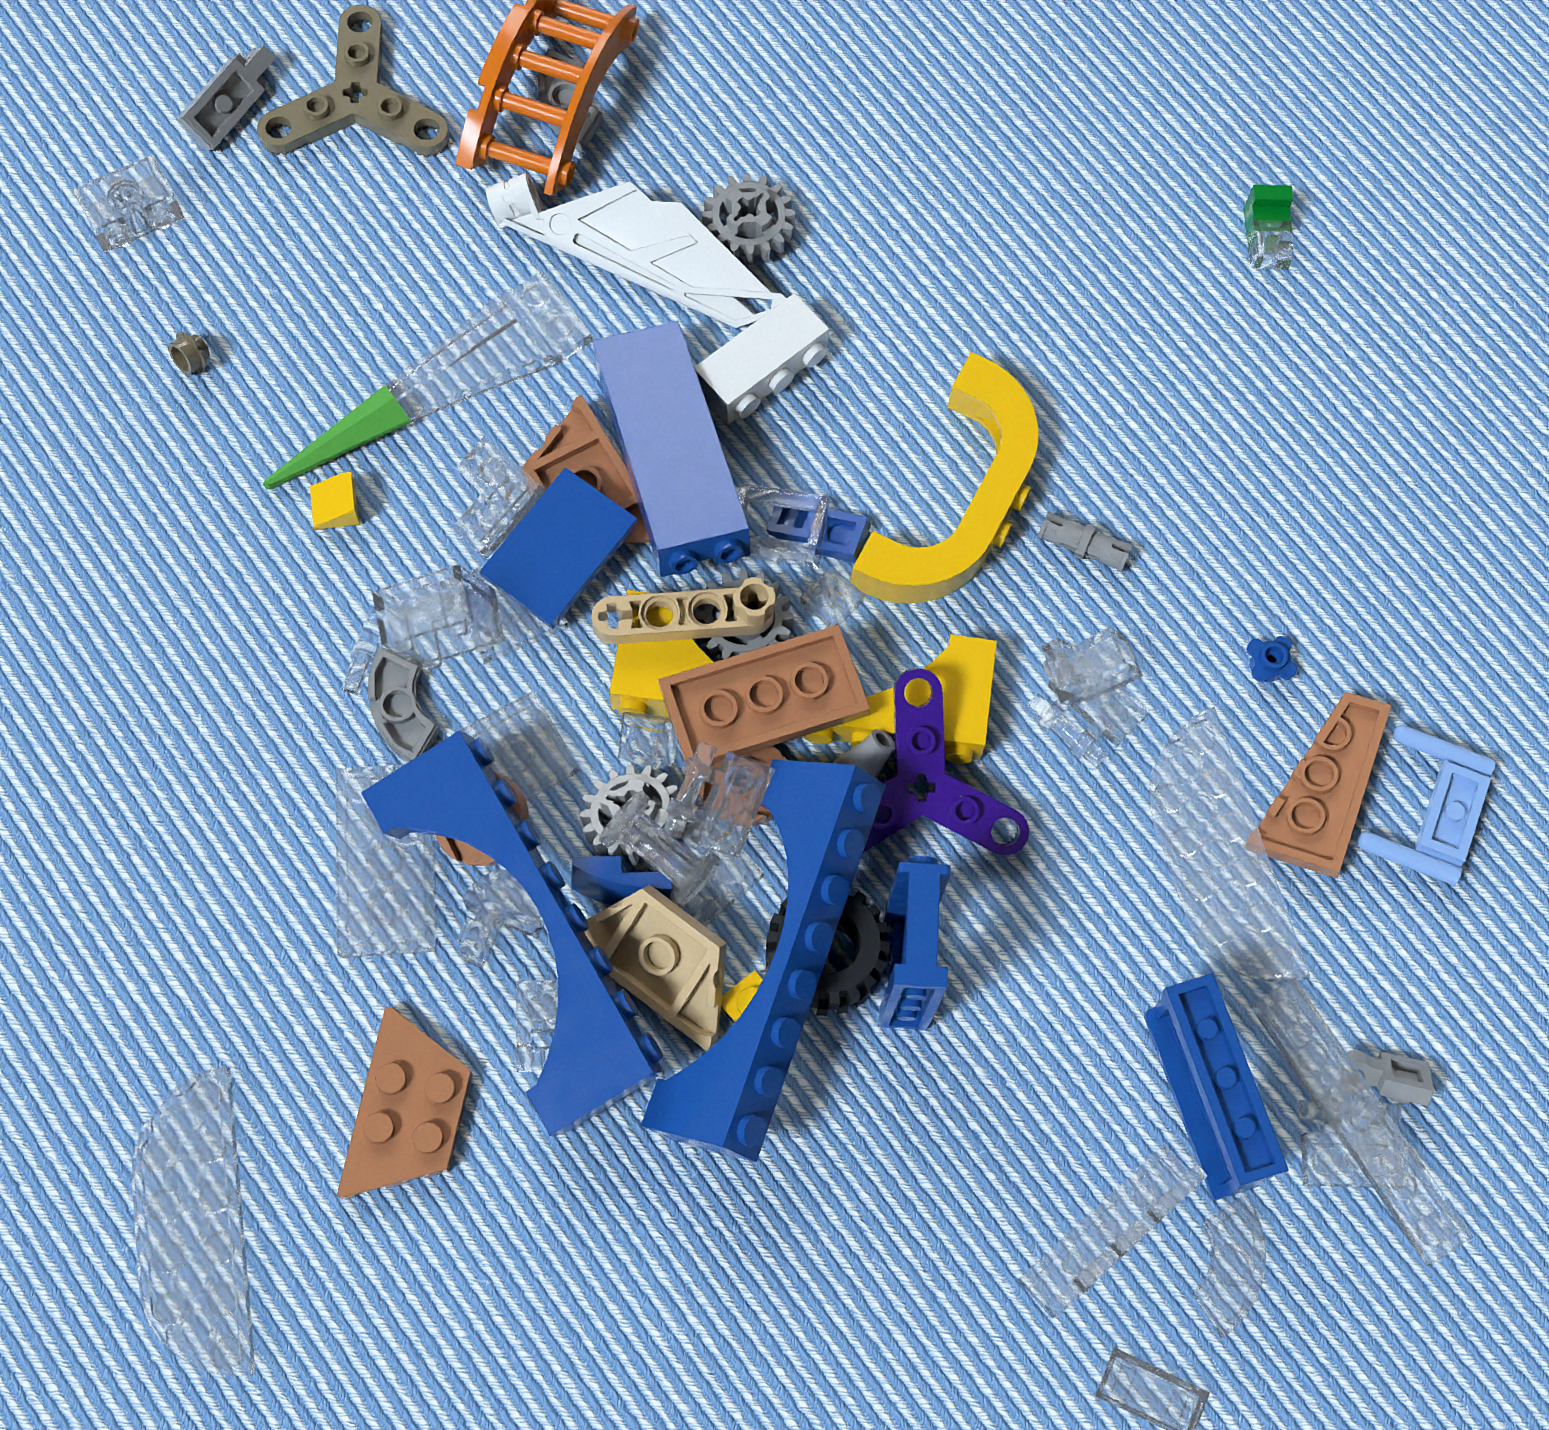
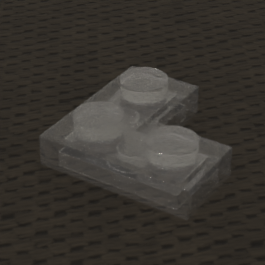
M484 435L455 468L482 494L451 528L479 554L488 559L524 518L546 489Z

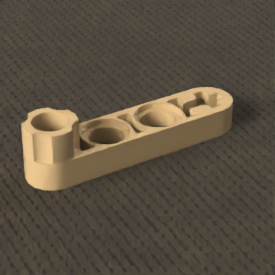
M751 577L744 579L741 587L610 596L601 599L595 604L592 609L591 621L594 634L599 640L607 644L753 635L762 633L771 626L774 619L776 595L773 587L765 585L762 578ZM756 602L758 609H748V603ZM727 603H733L734 621L727 622ZM712 604L720 611V616L713 623L702 624L695 619L693 612L699 605ZM665 607L671 611L673 619L667 626L655 627L647 621V614L653 608ZM639 609L640 628H634L632 610ZM617 612L618 618L621 619L618 621V628H608V623L605 621L608 618V613Z

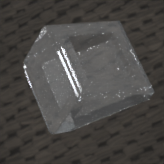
M624 712L618 758L645 767L649 765L654 770L673 765L676 761L678 742L670 718Z

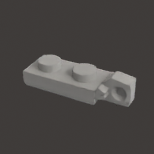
M264 45L257 49L253 48L245 57L240 53L235 54L225 62L176 120L206 151L213 150L265 91L263 86L266 81L261 77V74L274 61L275 57Z

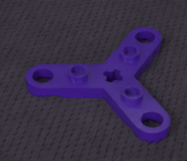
M912 668L904 671L898 676L893 689L896 773L882 782L886 787L863 853L921 816L929 818L996 854L1012 855L1017 853L1025 846L1029 837V826L1025 817L1010 806L945 773L942 685L936 675L926 669ZM922 678L930 685V698L922 705H911L905 698V687L911 680ZM918 774H924L925 780L934 784L933 790L925 792V799L917 800V795L912 791H908V784L915 783ZM1001 818H1011L1017 825L1016 837L1011 842H1007V844L995 842L991 834L994 823Z

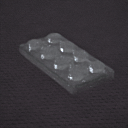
M405 764L335 769L337 955L339 958L437 952L435 835L409 833L403 838L398 839L383 834L361 794L362 791Z

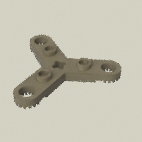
M367 5L351 6L340 16L335 82L267 112L260 118L257 124V132L262 146L267 149V152H274L275 155H279V153L286 155L288 151L292 153L295 148L298 149L301 145L308 142L312 144L357 123L398 145L402 144L410 148L413 152H417V155L421 156V154H424L425 157H429L430 154L436 156L437 152L442 153L443 148H447L449 131L447 122L441 115L380 84L383 27L379 13ZM358 20L360 22L365 20V23L369 22L372 25L364 32H354L351 30V26H354L353 22L357 24ZM354 92H362L358 103H351L350 99L353 98ZM281 124H283V127L287 125L289 129L291 128V131L285 137L273 138L269 136V132L272 131L271 128H276L275 125L281 127ZM425 126H428V129L432 126L438 132L437 136L430 140H422L416 135L418 134L417 131H421V128L426 129Z

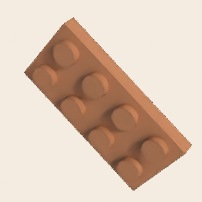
M839 624L658 679L659 689L687 771L868 716L870 713L868 701Z

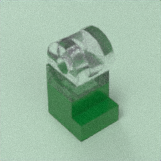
M1253 185L1243 210L1249 262L1252 269L1288 270L1293 256L1290 206L1293 201L1292 185Z

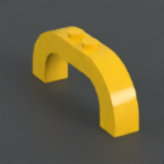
M971 352L951 388L947 408L969 417L982 425L990 434L996 449V456L957 529L944 541L928 547L902 545L872 531L852 568L850 587L874 598L894 603L913 604L936 600L955 592L969 582L981 569L993 545L1000 548L1003 546L1013 525L1007 519L1012 509L1022 510L1032 488L1026 485L1038 446V423L1029 396L1018 381L1002 367Z

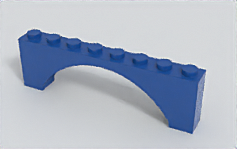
M459 730L362 791L361 794L383 834L398 839L403 838L409 833L430 834L464 842L485 853L504 867L525 889L537 907L548 930L555 954L558 976V1009L554 1035L547 1060L537 1084L527 1090L526 1094L549 1136L564 1135L663 1074L664 1071L658 1062L663 1058V1054L652 1035L648 1032L642 1034L633 1017L638 1015V1010L629 994L624 989L618 991L609 974L614 969L608 956L600 946L593 948L584 931L589 929V924L584 914L575 903L569 905L560 890L565 886V882L559 870L551 861L545 863L539 853L537 846L541 845L542 842L535 828L527 819L521 821L513 805L518 803V799L513 789L504 778L498 780L490 764L495 759L489 747L482 738L478 737L475 739Z
M772 760L757 804L769 810L775 819L782 836L787 857L789 879L788 902L776 952L756 994L725 1035L705 1054L667 1080L657 1079L641 1123L642 1127L676 1142L757 1162L886 787L885 784L857 765Z

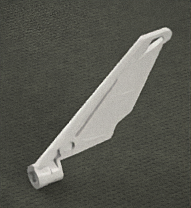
M528 173L510 178L507 182L505 180L486 187L488 204L501 229L510 227L734 328H740L756 322L787 299L781 293H771L682 203L652 201L630 181L542 211L537 189ZM736 298L772 300L771 309L754 315Z

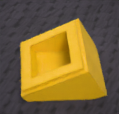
M352 471L340 473L310 486L314 530L360 525L356 482Z

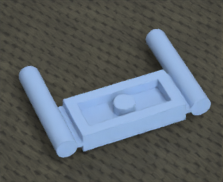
M1399 725L1393 732V739L1396 742L1444 760L1443 765L1439 769L1414 849L1370 832H1363L1359 836L1357 841L1358 847L1455 886L1462 874V865L1467 858L1496 760L1411 727Z

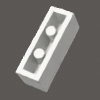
M793 293L694 367L706 403L726 425H729L738 417H748L757 409L763 398L773 391L774 393L781 392L791 383L794 375L806 366L808 368L814 367L825 357L829 328Z

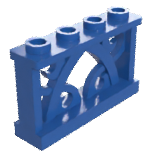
M914 856L908 858V862H899L883 915V922L892 924L890 978L879 1006L878 1027L927 1030L947 989L948 967L937 966L939 904L950 878L951 866L939 864L936 858Z
M1211 973L1165 987L1162 991L1163 998L1154 1008L1144 1013V1019L1211 1199L1217 1201L1254 1189L1268 1179L1289 1171L1214 974Z

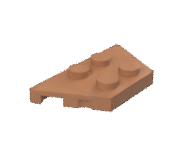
M580 395L571 403L572 410L559 426L555 424L547 434L544 445L540 449L535 450L522 466L523 474L539 499L565 467L637 518L638 525L623 544L649 543L648 534L627 467L587 402Z
M385 1006L336 1195L341 1199L355 1198L358 1194L383 1187L388 1189L406 1184L409 1180L420 1177L428 1178L449 1172L473 1073L391 1007Z

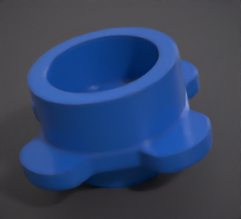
M1278 636L1274 641L1263 642L1260 639H1253L1249 642L1246 651L1251 656L1250 669L1252 677L1256 681L1262 683L1274 682L1280 678L1289 680L1295 676L1297 666L1291 661L1289 652L1292 648L1291 641L1286 637ZM1268 656L1275 657L1276 662H1269Z

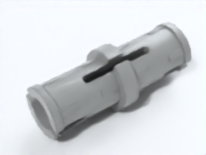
M1048 511L1037 538L1075 552L1074 557L1083 559V556L1117 569V571H1122L1132 548L1131 544L1095 531L1096 526L1089 523L1085 527Z

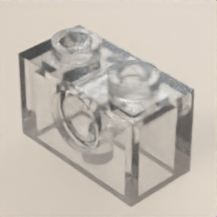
M150 155L72 189L104 253L116 248L126 247L134 240L156 230H164L174 222L184 218L176 196L154 155Z

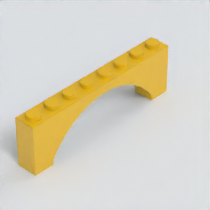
M627 590V595L651 594L649 592ZM656 607L649 611L646 619L655 627H664L671 623L673 614L665 607ZM639 609L632 610L634 628H640ZM950 634L947 648L923 668L936 675L942 685L945 760L949 762L965 764L970 763L972 760L980 761L986 742L997 643L995 640ZM693 639L618 644L609 692L611 709L618 710L621 715L630 718H644L646 714L663 716L665 720L671 722L659 689L658 679L710 664L713 661L697 646ZM922 678L911 680L906 685L904 691L907 702L915 706L926 703L931 694L930 685ZM894 687L866 697L870 707L868 716L804 735V739L815 744H829L832 740L849 742L854 747L868 737L873 730L879 729L886 732L894 741Z

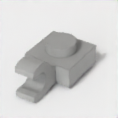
M1349 1050L1347 1052L1348 1067L1360 1069L1361 1071L1355 1074L1340 1071L1339 1080L1342 1089L1357 1093L1365 1091L1372 1086H1378L1379 1095L1388 1097L1395 1102L1403 1104L1411 1102L1429 1106L1434 1093L1429 1062L1380 1051L1378 1058L1368 1056L1366 1053L1358 1050Z

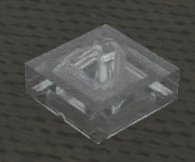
M831 566L801 595L800 603L824 624L831 627L840 625L864 601L865 594Z

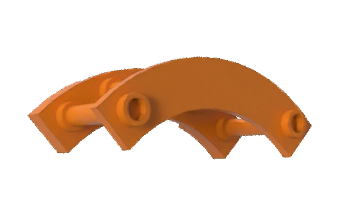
M527 0L524 5L515 3L495 38L480 74L478 85L485 88L478 110L470 108L468 110L455 165L472 170L484 164L490 158H494L547 175L544 194L552 196L563 190L565 186L568 187L575 171V161H572L573 153L595 93L613 61L623 50L628 48L629 43L633 44L639 30V19L635 18L637 5L628 4L614 16L566 0ZM559 16L604 31L600 34L555 20V18ZM541 33L592 49V52L584 68L526 49L534 37L539 36ZM523 67L577 84L568 109L563 110L510 93L508 86L515 70L519 71ZM505 109L561 127L552 159L495 141V136L492 133L498 113H502Z

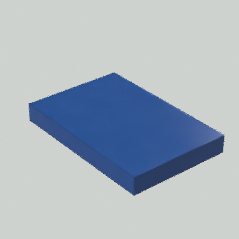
M565 467L481 568L479 573L482 578L554 629L636 528L638 520Z

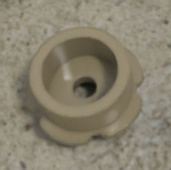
M179 332L176 334V340L168 345L171 359L183 373L189 375L196 370L199 372L205 370L210 353L207 345L198 335L193 334L191 336L188 333Z

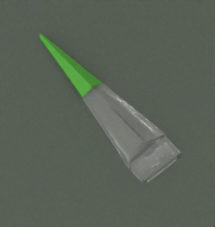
M542 270L510 292L506 290L501 292L265 479L262 485L266 489H273L407 424L494 388L557 366L592 343L591 333L544 270Z

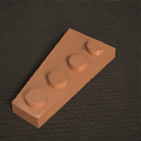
M1345 692L1315 737L1310 749L1292 772L1287 784L1267 810L1264 819L1246 842L1245 850L1338 879L1391 705Z

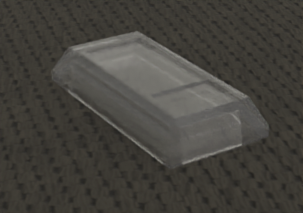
M1114 1347L1095 1397L1164 1430H1196L1210 1392Z

